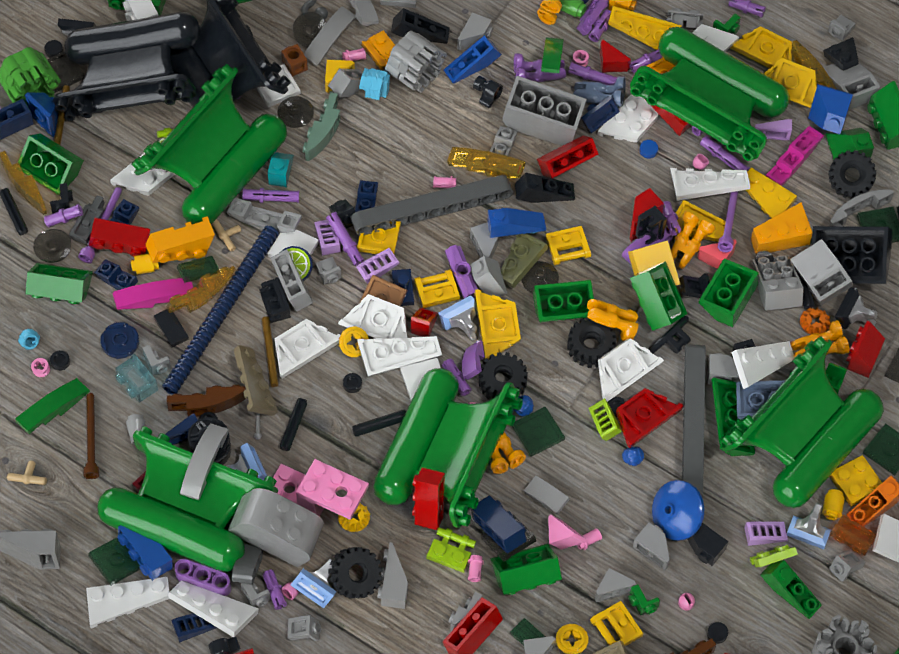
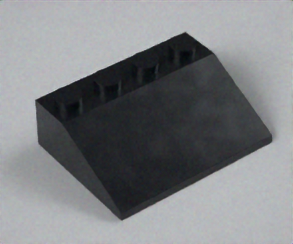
M813 226L812 245L822 239L840 262L853 284H887L892 249L891 228Z

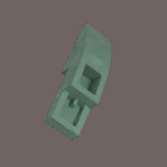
M330 92L329 98L325 99L324 114L321 113L319 121L314 120L313 126L308 129L307 137L309 139L303 146L306 161L312 160L328 145L339 126L341 119L340 110L337 109V93Z

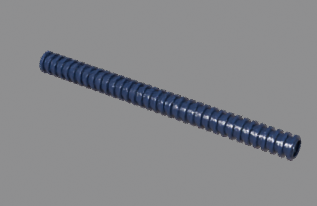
M267 225L261 231L258 239H256L252 248L238 267V271L234 273L235 275L232 276V280L229 281L226 289L223 290L220 298H218L217 303L214 304L211 312L208 313V317L205 318L202 326L199 327V331L196 332L193 340L190 341V345L187 346L184 354L181 355V359L178 360V363L174 366L175 368L172 369V373L168 375L169 378L162 385L167 393L172 395L178 394L181 385L187 380L190 371L194 369L193 366L197 364L200 359L199 357L203 355L202 352L206 350V347L212 341L215 333H217L224 319L230 313L229 310L233 308L236 303L235 301L238 300L241 292L244 291V287L247 286L250 278L253 277L256 269H258L262 260L271 249L270 247H272L273 242L279 236V232L274 227Z

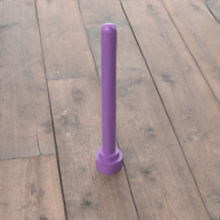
M120 187L115 188L101 219H109L122 192ZM88 243L86 247L81 249L78 258L85 263H92L95 257L94 247L89 246Z
M738 191L730 193L724 234L718 241V249L722 252H730L733 249L734 241L731 238Z

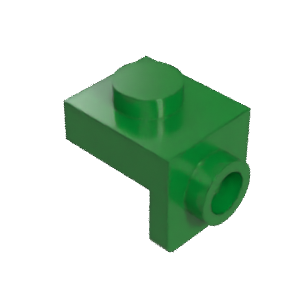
M734 14L725 25L715 20L713 28L736 34L740 29L741 17Z
M829 363L826 374L829 382L838 394L847 369Z
M638 584L631 587L628 598L632 607H636L640 616L645 613L650 615L657 611L660 603L658 597L647 601Z

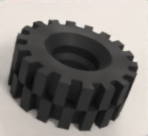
M849 150L846 153L839 154L833 160L829 169V183H831L832 189H835L838 195L841 194L844 198L850 197V199L869 192L876 180L877 174L875 164L871 162L872 159L865 156L863 152L858 153L857 150H854V152ZM847 169H857L859 179L855 182L848 181L845 178Z
M582 318L580 319V324L576 321L570 329L567 344L570 357L573 356L574 362L579 360V365L584 366L585 363L588 364L587 368H592V365H595L597 368L599 367L598 359L615 348L616 333L611 327L596 323L589 318L587 321ZM586 339H595L599 342V346L589 348L584 344V341Z
M497 352L496 357L494 354H491L489 360L486 358L483 364H481L482 371L479 373V387H481L482 394L486 392L485 397L487 399L490 397L494 399L507 382L513 383L514 387L520 389V394L523 395L527 386L528 372L526 365H523L522 359L517 361L515 354L510 357L509 352H506L505 355ZM499 372H506L510 374L511 378L509 381L501 382L495 376Z
M350 547L341 550L340 554L334 556L335 560L330 562L332 569H328V574L332 576L329 578V581L334 583L333 589L338 590V594L344 595L347 598L359 599L368 597V594L372 595L374 589H378L380 586L378 581H382L383 577L380 576L383 568H380L378 565L381 562L375 558L377 555L370 553L369 549L362 547ZM353 565H359L363 569V576L358 581L352 580L349 575V570Z

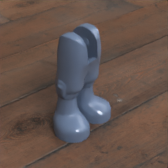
M620 76L613 85L588 81L576 82L573 95L587 99L586 103L599 104L610 96L617 107H622L626 91L625 76Z

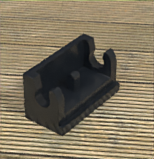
M653 206L638 217L636 236L640 239L645 235H649L651 238L646 240V245L652 244L664 237L667 218L656 206Z
M279 277L261 283L262 288L259 290L270 323L291 318L290 307Z

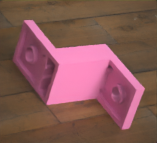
M314 459L306 475L280 464L273 477L277 481L275 487L279 490L277 494L308 509L319 517L324 508L351 520L369 487V483ZM286 486H293L295 490L292 493H287L284 491V488ZM338 490H345L347 495L339 497L336 495V492Z

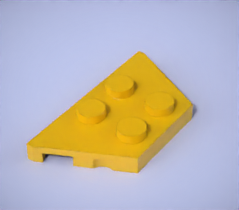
M761 26L750 33L742 35V38L730 47V49L768 68L774 66L780 58L792 61V41Z
M780 58L764 74L781 83L788 90L790 101L811 108L817 88L816 71Z
M477 289L474 293L485 355L484 360L486 358L489 360L491 354H494L496 357L497 352L502 353L521 340L516 304L513 301L503 300L493 294L491 296L482 293L481 290Z

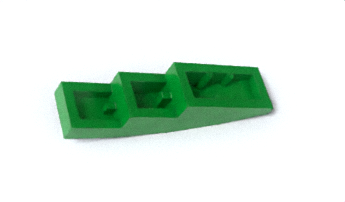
M546 37L541 72H560L564 39Z
M76 378L34 403L15 418L16 423L30 434L42 423L46 425L58 414L62 416L85 397L90 390Z

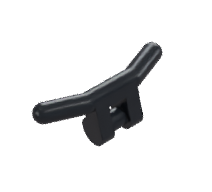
M683 316L661 338L652 344L648 350L654 354L666 343L674 353H679L683 345L691 342L690 337L682 330L688 323L689 317ZM675 336H677V337L679 338V340L676 341V340L673 339V338H674Z

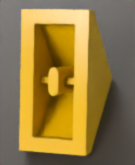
M327 60L325 91L327 93L332 91L328 85L338 69H355L353 61Z

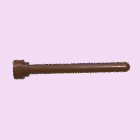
M93 393L87 394V464L83 468V476L86 479H97L99 477V467L95 463V405Z

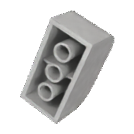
M516 76L505 107L503 122L509 128L553 144L565 145L573 141L587 99Z
M256 488L242 496L228 531L298 568L310 560L324 522L317 514L273 491Z

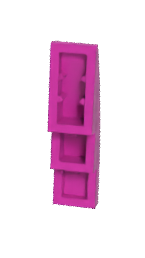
M808 126L789 145L788 150L778 159L776 165L766 174V177L783 186L809 157L824 135Z
M189 277L131 286L114 291L113 297L117 310L153 308L155 303H173L175 298H191L194 296L195 291Z

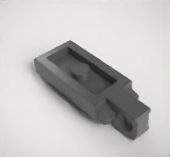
M97 195L92 204L89 203L84 206L83 215L78 217L69 234L70 239L88 244L94 217L101 219L104 212L103 206L105 202L103 197Z

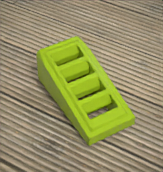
M605 398L588 408L603 440L608 441L623 432ZM604 405V409L598 413L595 412V410ZM607 412V415L603 416L600 419L598 418L600 415ZM608 418L610 419L609 421H607V422L604 423V424L601 423V422L605 421V420L608 419ZM610 424H612V426H611L610 428H608L607 430L604 429L605 427H607V426H609Z

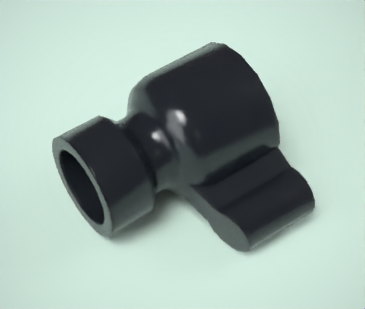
M478 76L474 81L473 89L483 91L479 103L487 108H491L493 102L500 97L503 85L493 80L486 81L484 77Z
M237 637L230 639L220 638L208 645L211 654H233L241 649Z

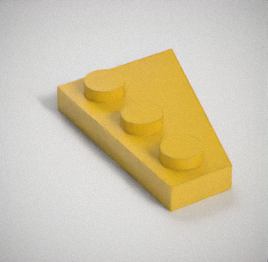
M752 167L747 172L750 189L746 191L770 218L788 210L796 201L797 195Z
M683 200L676 211L681 232L684 227L682 216L687 211L696 215L699 218V223L701 220H705L716 227L715 231L705 236L704 239L718 242L724 234L726 221ZM699 223L697 224V226L692 231L689 237H694L699 226Z

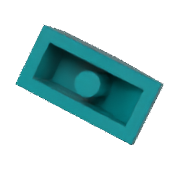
M274 153L268 169L269 185L287 187L294 155Z

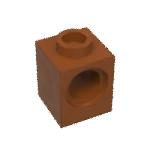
M298 44L288 46L281 51L282 62L286 65L292 77L308 70L307 58Z

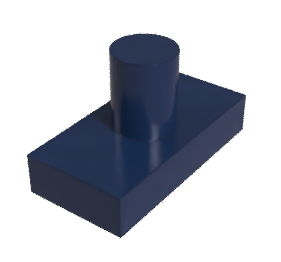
M608 96L598 105L590 104L587 108L588 112L581 117V120L592 134L620 111L613 98Z
M411 269L392 270L393 284L407 290L401 306L414 305Z

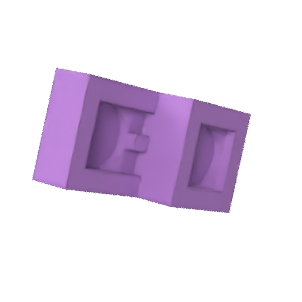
M481 340L468 347L464 352L462 360V375L464 379L469 380L482 371L480 360L485 355Z

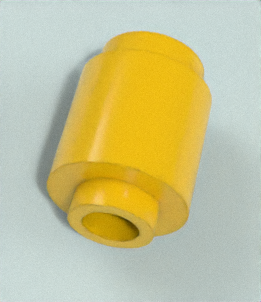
M149 254L134 256V260H131L132 272L136 271L137 275L155 272V270L159 269L158 262L152 263Z
M830 489L825 494L822 514L828 520H837L842 517L845 498L840 490Z

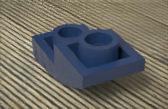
M360 180L355 212L375 207L378 182Z
M123 199L113 211V217L110 221L131 225L139 211V206Z
M106 259L94 272L98 278L116 290L135 286L138 282L136 276L123 271L119 265Z

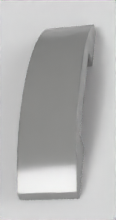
M340 7L305 51L304 55L307 61L318 67L333 44L355 20V15L344 7Z
M875 190L852 198L836 211L829 226H845L848 216L869 205H872L875 210L891 202L894 192L892 190Z
M238 198L232 201L227 211L229 216L243 223L263 230L267 225L272 226L280 233L295 232L302 218V215L284 211L281 214L254 207L250 201Z
M211 423L207 427L190 460L180 495L200 500L207 484V475L219 448L223 447L229 429Z

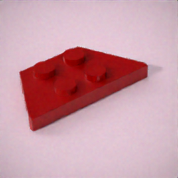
M646 388L634 395L616 410L627 446L631 448L680 412L684 405L681 403L677 405L667 401V397L657 395Z

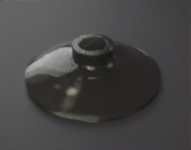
M315 12L301 14L293 24L294 38L300 45L308 48L326 24V21ZM307 27L311 28L310 34L306 32Z
M289 97L283 100L278 107V117L288 127H303L314 116L313 105L303 97Z
M58 229L43 231L36 237L33 245L36 256L40 260L49 263L58 262L66 258L72 247L70 237L64 231Z
M537 261L521 281L524 288L533 294L534 286L558 283L559 275L551 264Z

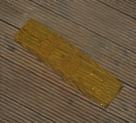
M794 40L791 53L795 63L815 70L817 85L820 84L836 89L830 76L818 60L802 44Z
M452 147L447 160L449 166L466 167L468 171L485 172L487 177L506 175L507 178H521L526 164L525 161L506 155L460 147Z
M6 151L0 152L1 164L18 192L43 215L47 214L45 203L33 176L25 177L20 164L11 165Z

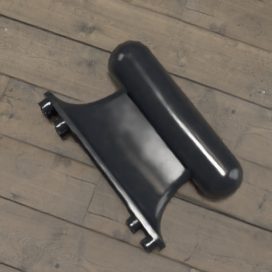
M206 0L207 11L200 25L201 32L196 44L189 48L172 50L170 53L173 72L187 76L197 89V95L189 102L192 108L205 93L201 86L206 81H211L214 78L212 74L218 68L222 69L226 64L231 68L236 67L238 69V73L232 82V98L234 102L246 92L258 87H267L272 91L285 94L288 91L287 86L291 83L290 80L284 75L280 77L278 74L282 70L280 65L276 62L272 64L269 62L235 8L239 4L238 1Z
M176 12L77 29L71 32L64 45L67 57L76 65L89 64L83 81L77 88L69 92L58 93L54 96L53 102L56 105V109L65 113L64 118L66 120L74 121L76 116L91 118L92 114L107 110L158 102L174 105L176 100L191 102L193 97L197 95V89L187 76L173 72L170 53L172 50L189 48L196 44L201 32L196 17L189 12Z

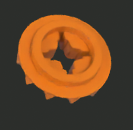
M810 307L808 310L803 311L800 317V325L808 334L824 333L831 324L830 316L826 314L825 310L822 311L818 307L815 309ZM819 317V321L811 325L812 318L816 319Z

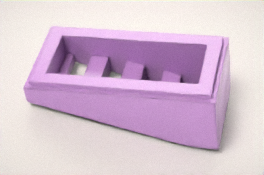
M792 119L755 124V128L763 132L767 139L790 140Z
M329 221L314 222L322 256L341 252L339 239ZM330 225V227L320 229L322 226Z
M388 248L362 262L356 268L364 280L369 283L372 275L380 278L400 262L391 249ZM388 256L392 262L388 263L385 257ZM382 260L384 266H381L379 261ZM376 265L378 269L374 270L372 266Z
M746 522L744 528L748 546L788 541L784 522ZM776 528H780L781 536H777ZM769 529H772L773 536H770ZM757 530L758 536L754 535V531ZM761 530L765 531V536H762Z

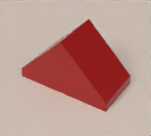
M602 40L600 44L602 73L627 72L630 69L631 59L605 40Z
M420 307L411 317V333L422 337H430L438 313Z

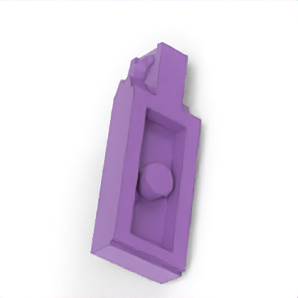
M592 0L576 28L583 36L592 30V25L600 18L599 14L608 6L607 2L609 0Z

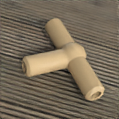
M216 219L212 225L219 234V239L224 242L230 252L234 251L236 247L230 236L241 232V227L236 225L228 230H224Z
M28 461L24 475L7 474L8 481L46 485L47 483L46 477L32 476L36 465L34 461Z

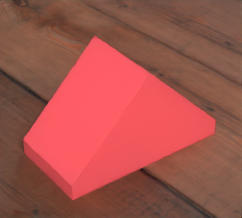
M736 239L733 240V249L730 252L720 251L718 243L699 247L697 257L704 263L718 269L724 258L730 260L735 251Z

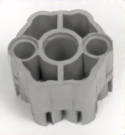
M409 31L391 50L385 71L413 91L417 90L422 93L425 90L422 85L427 88L430 81L432 82L439 76L441 65L445 60L442 56L446 58L447 53L419 33Z
M837 615L832 618L828 629L822 630L821 633L819 632L811 654H839L836 649L843 648L849 654H876L877 645L873 646L874 641L871 638H867L869 635V625L865 621L861 620L860 625H858L859 621L856 620L849 625L848 619L844 617L842 622H840L841 615Z

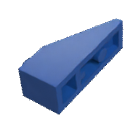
M484 35L444 69V72L454 84L488 67L502 54L494 43Z
M512 208L488 210L487 223L490 238L546 231L543 213Z

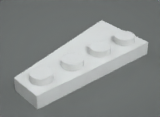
M670 168L677 201L750 189L747 170H722L721 172H715L712 169L694 171V169L686 168V171H679L677 168Z
M437 336L357 339L368 377L442 356Z
M790 341L738 349L731 352L743 389L792 362L795 358Z
M168 577L156 578L153 581L147 579L86 588L90 628L97 627V624L105 621L115 620L116 617L126 613L127 615L131 614L139 608H146L170 599L168 598L170 592Z
M180 581L169 592L168 598L232 637H235L259 611V608L184 581Z

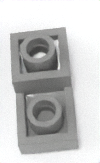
M349 0L356 10L355 17L362 25L370 26L371 24L379 23L377 13L370 0Z
M500 126L489 151L488 158L506 163L518 131Z
M536 475L524 489L526 495L541 502L545 508L556 514H559L570 500L564 493Z
M475 592L472 598L469 597L464 608L459 606L456 612H452L448 621L451 623L450 631L458 625L481 599L482 594Z

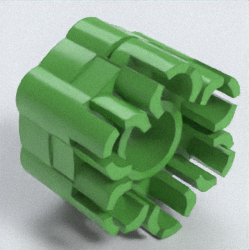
M27 47L6 57L0 67V84L12 103L23 99L27 105L25 94L28 92H43L49 97L54 98V89L61 83L60 78L45 55L34 50L32 47Z

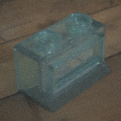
M135 353L130 359L115 368L117 381L121 385L124 384L127 387L126 391L132 399L135 397L139 403L158 391L156 379Z

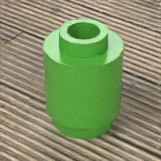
M582 0L560 1L562 4L561 11L576 18H581L587 9V5Z

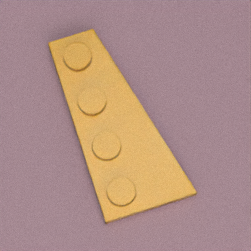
M615 6L612 7L608 25L655 50H658L660 37L666 30L682 26Z

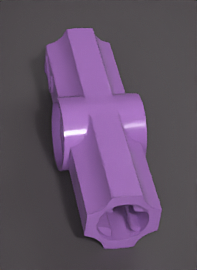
M450 246L445 250V254L462 297L465 299L471 295L475 299L474 291L478 288L471 273V266L467 263L461 246Z

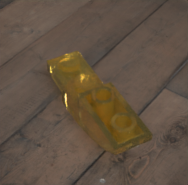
M225 266L217 270L216 274L211 275L208 273L202 276L197 287L188 290L187 294L183 296L178 294L169 299L170 301L166 306L168 312L172 313L187 307L191 313L207 304L224 288L234 273L235 267L227 268Z

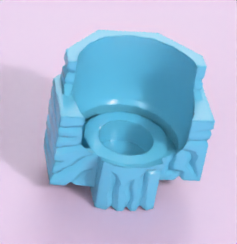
M365 68L359 89L365 90L366 98L380 100V97L386 98L389 92L390 75L386 71Z

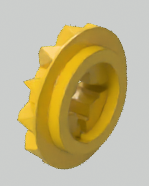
M348 327L342 331L339 337V347L345 355L359 357L361 353L358 342L355 343V348L347 343L351 341L352 336L354 339H369L368 335L360 327Z
M360 503L354 514L358 513V520L355 518L350 520L338 514V521L341 527L350 532H358L366 528L370 521V513L367 506Z
M577 624L562 626L556 634L558 649L563 651L564 654H581L588 645L587 632ZM571 633H572L573 638H574L575 640H578V641H575L573 647H572V645L570 644V641H566V640H569V637H570V634H571Z

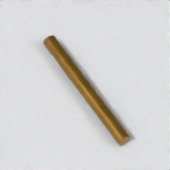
M64 85L62 93L69 92L70 86ZM61 111L58 113L54 142L60 146L65 122V113Z
M263 317L262 326L271 387H277L278 378L269 317Z

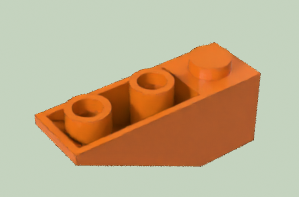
M891 475L846 514L859 530L899 502L898 480Z

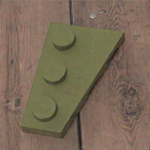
M526 233L517 234L515 242L510 247L511 252L501 268L504 283L515 288L548 249L547 243Z

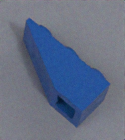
M118 526V541L122 546L128 548L130 557L133 561L137 560L145 576L148 575L153 581L172 569V558L160 543L126 527Z

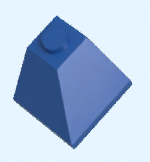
M818 84L808 119L824 130L841 134L853 94Z
M26 93L25 97L32 118L54 137L58 110L53 102V97H49L46 93Z

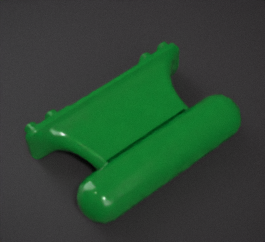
M672 27L666 30L660 37L658 49L663 58L675 65V67L663 74L647 66L639 67L630 83L631 94L646 99L649 105H656L661 109H665L720 141V143L726 145L729 151H736L743 155L746 161L757 159L767 143V137L763 132L751 126V113L754 110L764 117L773 118L780 116L789 104L790 96L788 90L781 83L684 28Z
M228 64L222 67V69L218 68L212 74L214 78L211 81H206L201 86L205 93L161 143L157 140L155 143L149 144L143 150L145 154L141 158L137 157L131 163L135 168L134 173L137 176L149 170L162 169L180 176L194 188L184 199L181 206L183 217L187 222H191V224L202 222V218L207 216L210 223L213 224L285 142L287 137L285 123L274 114H262L250 126L246 123L238 112L232 98V82L238 73V69L236 67L231 68Z
M819 336L815 341H810L804 347L806 351L803 354H798L792 360L796 367L752 417L747 415L743 419L740 418L733 424L734 430L731 433L727 432L720 439L724 444L723 449L726 452L738 446H756L768 451L786 466L777 475L772 485L773 495L785 507L799 508L803 506L881 419L884 412L882 400L872 390L856 389L845 401L839 397L829 382L825 369V358L832 345V341L830 339L824 340L822 336Z
M434 368L427 371L422 377L377 472L373 489L380 501L387 505L397 506L405 503L414 490V476L419 474L422 467L445 473L444 497L450 504L449 516L452 525L460 528L462 525L469 526L471 515L467 513L470 508L475 510L479 499L475 497L476 490L506 426L512 427L514 425L516 416L512 415L514 409H521L523 399L518 398L520 389L515 388L513 383L507 382L501 392L490 401L476 404L455 402L459 388L457 378L447 369Z
M142 426L140 431L136 430L133 433L136 448L144 453L146 457V473L138 494L121 487H113L106 490L100 496L97 505V514L100 520L116 529L120 525L160 543L166 550L222 572L233 570L236 560L244 556L245 545L240 537L224 528L235 515L242 496L256 488L278 493L279 490L275 487L277 481L270 476H266L264 480L257 478L258 472L253 469H248L244 473L213 462L200 500L180 495L183 480L193 453L172 445L169 442L170 438L163 433H160L158 437L152 436V430Z

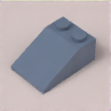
M785 380L758 381L743 389L741 382H736L737 418L743 419L747 415L752 417Z

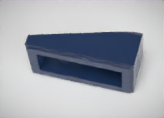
M195 414L190 415L165 434L170 438L169 442L172 445L188 440L189 429L198 421Z
M194 613L171 620L179 643L217 628L211 623L206 625L204 619ZM196 620H200L201 627H198ZM192 622L194 629H190L188 623ZM184 625L186 631H182L181 626Z

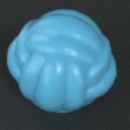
M26 329L19 335L18 342L25 349L31 350L39 344L40 335L33 329Z

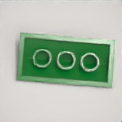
M712 378L720 449L730 456L754 455V446L751 445L738 446L728 452L723 449L724 444L720 439L727 432L731 433L734 430L733 424L739 420L737 418L736 382Z

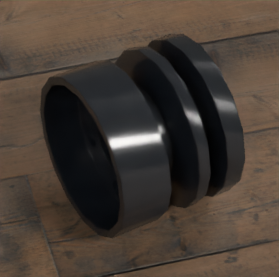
M207 417L196 421L188 432L190 452L194 453L210 423L227 428V426L216 418ZM229 433L223 447L219 448L214 462L224 465L231 456Z

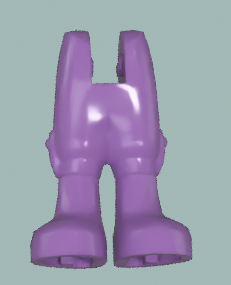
M516 53L514 54L515 79L516 76H520L532 81L544 82L565 78V62L561 59L559 73L541 72L543 59L528 62L524 60L522 54Z

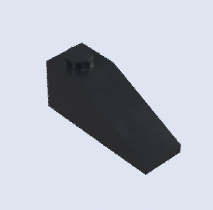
M403 8L393 18L391 33L404 37L409 31L419 33L430 42L447 44L450 28Z
M704 523L701 524L699 530L692 537L687 539L699 560L711 566L724 553L728 545V540Z

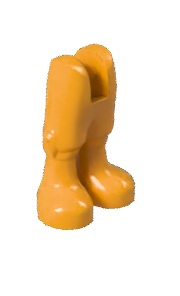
M543 0L541 2V7L538 9L537 14L543 23L553 25L556 22L557 15L555 13H559L562 9L561 0Z
M687 211L682 216L684 222L683 230L675 237V242L671 248L673 260H675L679 251L685 253L678 266L681 269H684L695 253L699 251L704 237L712 234L716 229L714 225L705 220H701L699 223V218ZM699 223V226L694 237L691 240H689V236Z
M590 299L588 301L587 308L589 311L587 317L607 327L620 329L622 341L629 338L634 339L639 326L636 323L638 319L637 312L631 309H620L614 304L601 300Z
M838 320L831 322L829 330L824 333H813L790 343L792 350H799L794 354V357L800 353L803 354L806 351L803 348L810 341H815L819 336H822L824 340L830 339L835 341L832 343L827 354H848L850 351L848 340L843 336L842 327Z
M505 431L501 435L491 457V470L495 474H502L508 470V464L511 469H514L526 459V455L522 450H513L510 438L506 435ZM499 449L504 452L506 459L501 456Z

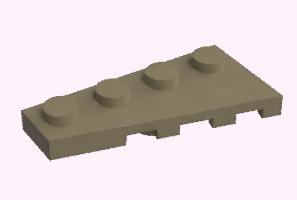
M238 345L234 349L238 369L242 371L240 376L241 383L245 384L246 390L243 391L244 397L249 400L247 410L274 416L278 413L275 405L276 402L269 391V385L265 381L262 369L255 358V352L252 348Z

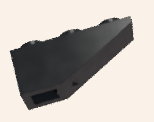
M525 173L515 183L517 200L530 203L575 200L573 183L531 173Z

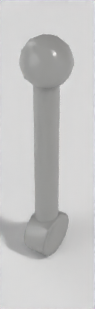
M256 413V433L254 438L259 440L262 437L260 433V413Z

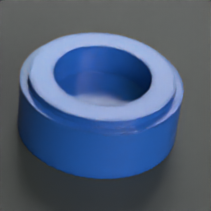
M653 140L643 141L640 145V154L647 159L654 158L658 153L657 143Z

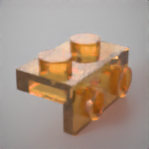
M842 515L838 523L833 527L830 536L837 542L849 546L854 552L865 556L873 545L876 534L847 516Z

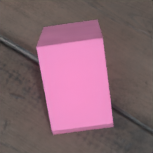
M551 514L548 517L549 544L562 550L585 542L586 538L564 521Z

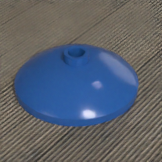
M674 480L664 484L658 490L653 500L652 518L654 524L659 526L663 533H665L666 538L670 540L681 541L692 537L699 530L704 518V502L697 488L691 483L681 480Z

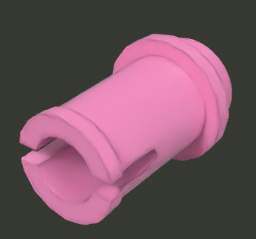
M364 48L352 51L345 50V52H342V58L349 61L365 60L366 53Z
M434 176L433 188L456 187V178H453V176L450 178Z
M595 528L582 535L586 540L584 543L578 544L577 547L580 550H586L589 545L602 540L600 531Z
M471 555L470 559H468L470 564L468 580L480 582L481 568L484 560H482V556Z

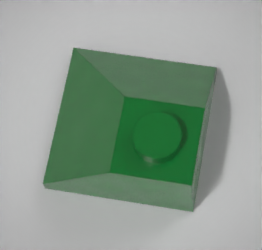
M862 128L843 130L841 134L834 132L825 134L833 160L839 154L846 153L849 150L850 152H854V150H857L858 153L863 152L865 156L870 158L872 156L874 146L870 134Z

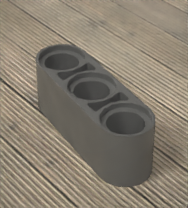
M244 544L245 553L234 564L232 581L253 585L262 561L263 550L254 545Z

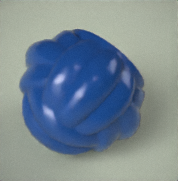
M528 395L519 396L518 398L523 399V404L520 410L514 409V411L519 416L529 415L533 412V400Z
M640 447L626 448L622 453L623 461L628 465L637 466L643 461L644 452Z

